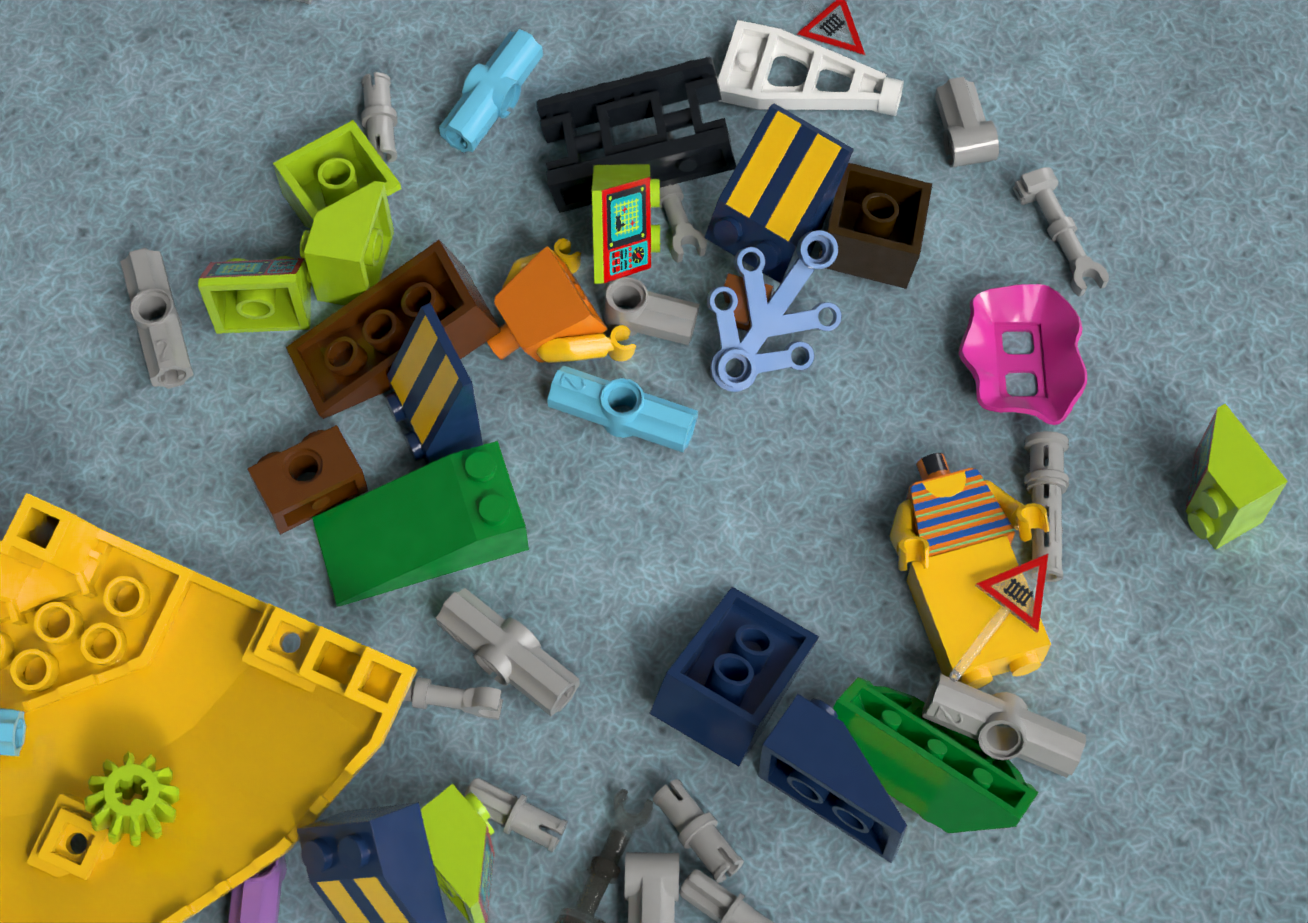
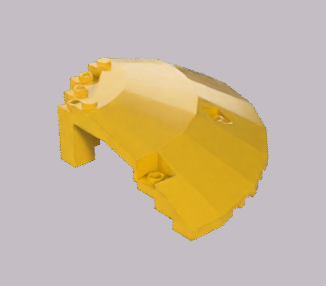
M26 493L3 540H0V708L24 711L26 724L25 742L20 750V755H0V923L185 922L291 850L299 840L297 829L314 823L383 745L417 669L96 527L73 513ZM295 633L300 637V647L295 652L287 653L283 649V640L288 634ZM128 751L134 755L135 764L141 765L143 760L151 754L156 758L155 771L169 767L173 772V780L169 785L179 788L180 797L179 801L172 804V807L176 809L174 822H160L162 835L158 839L151 837L146 831L141 832V844L137 847L131 845L130 834L124 833L121 840L113 845L108 840L109 828L95 831L91 826V819L95 814L86 811L84 799L93 794L88 785L90 777L105 776L103 763L106 759L114 762L118 767L124 766V755ZM135 793L130 800L123 799V804L130 805L134 799L142 800V795ZM77 833L83 834L87 839V847L80 854L75 853L71 848V839Z

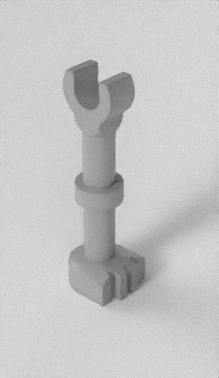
M668 132L670 140H674L671 132ZM679 184L660 188V207L665 209L672 228L671 256L673 260L679 263L682 262L684 255L682 245H694L699 256H703L706 252L707 240L700 231L694 229L692 224L689 223L681 202L684 198L683 192Z
M1044 167L1021 175V180L1015 182L1013 190L1022 205L1034 201L1038 202L1050 225L1047 228L1048 234L1052 241H1058L1070 264V271L1073 275L1070 284L1073 292L1079 297L1084 295L1087 286L1083 281V277H1091L1097 282L1100 289L1105 288L1109 281V274L1101 264L1093 262L1082 248L1075 234L1077 226L1073 218L1066 217L1053 192L1058 185V180L1053 170L1049 167Z
M417 677L416 682L412 681L403 700L412 702L413 708L426 709L428 705L460 709L477 717L495 720L500 719L503 699H500L502 692L499 689L491 687L460 689L432 684L431 679Z

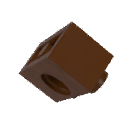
M337 425L327 430L314 431L304 437L300 443L282 452L276 451L266 454L259 459L257 464L247 468L254 487L280 535L323 512L368 492L363 471ZM303 473H317L308 481H297V478Z

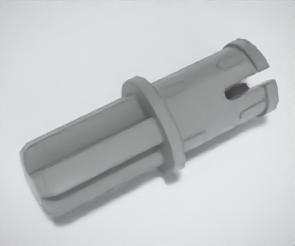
M475 778L464 794L466 796L469 792H472L491 816L489 819L504 826V833L510 834L511 831H514L547 848L550 852L555 850L560 840L542 831L541 827L544 826L563 835L568 821L561 820L526 802V795L522 794L518 798L480 778Z
M699 870L692 871L680 888L679 894L683 899L717 923H774L744 902L745 895L740 893L736 897Z

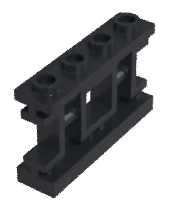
M711 57L689 60L674 66L646 71L638 75L599 83L595 86L556 94L552 97L536 101L537 112L541 119L539 120L540 128L547 144L564 139L566 141L568 157L546 162L548 187L559 213L592 205L594 165L650 164V179H660V188L736 168L737 165L725 118L706 123L703 122L700 105L722 100L718 78ZM688 100L690 108L665 114L663 106ZM654 117L657 135L615 145L612 127ZM599 122L600 130L577 136L576 128ZM690 126L694 127L695 134L674 140L669 138L668 132ZM604 148L605 157L582 162L581 154Z

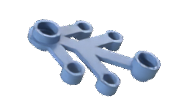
M821 230L810 231L800 238L796 250L798 259L768 302L762 273L765 266L764 254L755 247H745L736 253L734 266L743 275L751 327L741 341L739 340L733 312L738 304V297L735 291L729 287L719 286L713 288L707 296V306L716 316L721 346L712 357L710 372L714 382L720 388L731 392H739L750 387L758 373L784 368L805 370L812 365L814 351L809 344L801 341L789 343L782 351L756 353L767 337L810 329L831 331L839 326L842 317L841 311L835 304L829 302L818 303L812 310L783 315L815 269L827 268L836 260L838 244L830 233ZM812 241H817L822 246V254L817 259H812L807 251L808 245ZM748 252L753 253L757 258V265L751 271L746 270L742 265V258ZM723 291L729 295L730 304L726 309L719 310L715 306L714 299L719 292ZM827 307L833 313V320L829 325L824 326L819 322L818 315L823 308ZM796 347H802L806 352L805 361L799 365L795 364L791 359V353ZM736 358L741 363V371L738 375L731 377L726 372V364L729 360Z

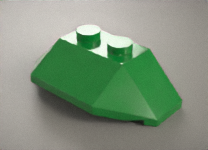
M857 677L836 701L833 709L838 715L837 719L845 724L888 795L946 833L1016 827L1039 793L1031 784L1025 783L1020 771L1010 760L994 759L984 753L979 745V741L923 718L922 711L925 703L915 696L889 687L873 686L869 680Z

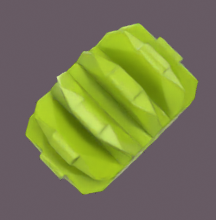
M129 751L124 755V766L118 767L114 762L106 759L103 763L105 776H91L88 781L89 789L93 794L87 796L84 799L85 810L95 814L91 819V826L95 831L109 828L108 840L113 845L121 840L124 833L130 834L131 845L135 847L141 844V832L146 831L151 837L158 839L162 835L160 822L173 823L176 818V809L172 807V804L179 801L180 797L179 788L169 785L173 780V772L169 767L155 771L156 758L151 754L143 760L141 765L135 764V757ZM135 793L142 795V800L134 799L130 805L123 804V799L130 800Z

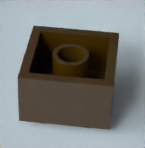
M848 162L824 225L823 231L830 233L838 244L836 260L825 269L907 289L921 253L933 184ZM820 244V249H819L818 258H819V257L821 256V254H822V246H821V244Z

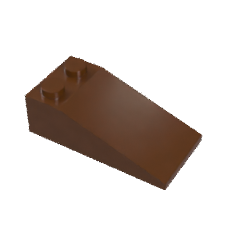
M437 240L286 347L318 415L323 419L390 390L387 374L422 306L431 303L460 359L501 332L465 266L440 240Z

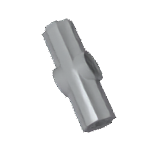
M147 248L131 251L120 262L131 302L130 312L137 325L151 383L154 387L161 386L167 389L184 385L185 381L193 376V370L182 333V322L176 310L160 251H152ZM163 315L161 318L157 320L150 321L152 318L156 316Z
M466 588L459 592H454L443 603L442 609L436 617L437 625L472 652L475 661L489 675L492 672L496 673L497 676L494 679L500 684L507 686L510 683L551 717L555 713L560 712L573 698L575 691L580 686L579 678L542 650L537 638L519 621L508 617L506 620L503 619Z
M942 674L936 677L930 688L922 711L923 718L979 741V745L984 753L994 759L1009 760L1018 757L1066 778L1074 773L1086 745V734L1028 711L1023 699L1015 694L1000 692L990 695ZM998 724H1005V725H1009L1010 727H1005V728H1004V727H1000V726H997V725H998Z

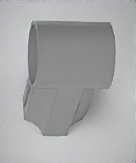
M965 77L949 79L944 85L937 87L935 99L945 129L944 149L946 155H951L952 158L948 159L949 166L958 167L996 161L999 155L997 131L992 120L986 121L974 82L967 81Z
M622 277L612 281L606 289L604 324L610 333L615 327L625 325L631 331L630 336L641 333L689 345L700 304L647 291L641 281L632 277ZM619 306H630L632 309H622Z
M626 852L625 901H629L628 923H676L674 922L675 902H679V853Z

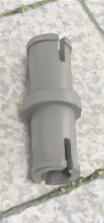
M374 72L375 85H372L370 74H366L361 80L365 110L361 113L362 126L367 129V139L383 161V152L387 153V161L390 163L397 159L394 127L398 122L397 113L391 104L390 77L384 73Z
M679 779L671 781L670 786L673 789L670 790L667 785L663 786L655 794L653 802L660 807L680 833L678 840L686 849L692 848L711 872L717 883L725 881L727 877L724 873L727 872L729 877H731L741 868L744 860L741 856L737 855L717 830L718 821L712 813H704Z

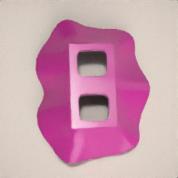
M1016 284L992 288L974 296L969 304L971 310L969 323L961 341L958 354L975 379L976 396L979 405L986 410L994 412H1017L1034 415L1051 425L1063 422L1072 411L1073 406L1083 394L1087 385V370L1078 349V341L1082 335L1083 327L1075 309L1058 291L1043 284ZM1004 332H1029L1033 338V353H1005L1003 350L1002 334ZM1009 373H1032L1037 381V394L1035 396L1009 395L1006 389V375Z

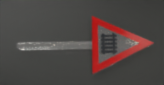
M796 0L815 17L796 35L866 56L846 0H835L823 12L809 0Z
M1048 554L975 584L976 587L995 600L1001 607L951 671L949 677L952 681L960 679L1009 613L1038 633Z

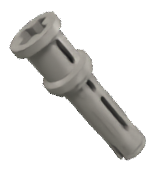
M1043 431L1030 434L1024 440V448L1029 452V473L1024 478V486L1028 493L1032 494V503L1044 506L1047 510V517H1049L1048 547H1045V532L1039 528L1031 529L1032 560L1048 554L1045 582H1057L1063 579L1062 494L1069 487V477L1064 473V452L1069 448V439L1062 433ZM1045 459H1049L1047 467H1045ZM1039 566L1032 568V580L1037 581Z

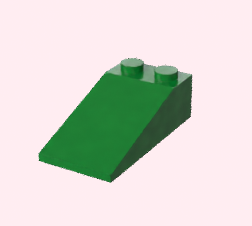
M498 441L450 454L312 518L337 607L529 550L526 525Z

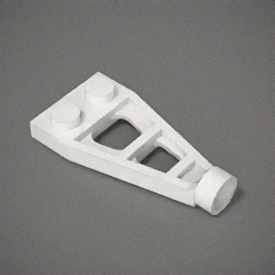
M737 20L718 78L722 100H719L720 102L753 109H769L775 103L785 110H873L877 113L892 116L897 114L904 83L903 80L888 78L886 74L782 29ZM779 56H786L804 64L808 69L806 81L794 87L771 85L767 79L773 60ZM830 70L849 77L852 80L850 89L847 92H827L816 89L820 71ZM874 89H876V90H878L879 92H881V94H879V93H874V92H873Z

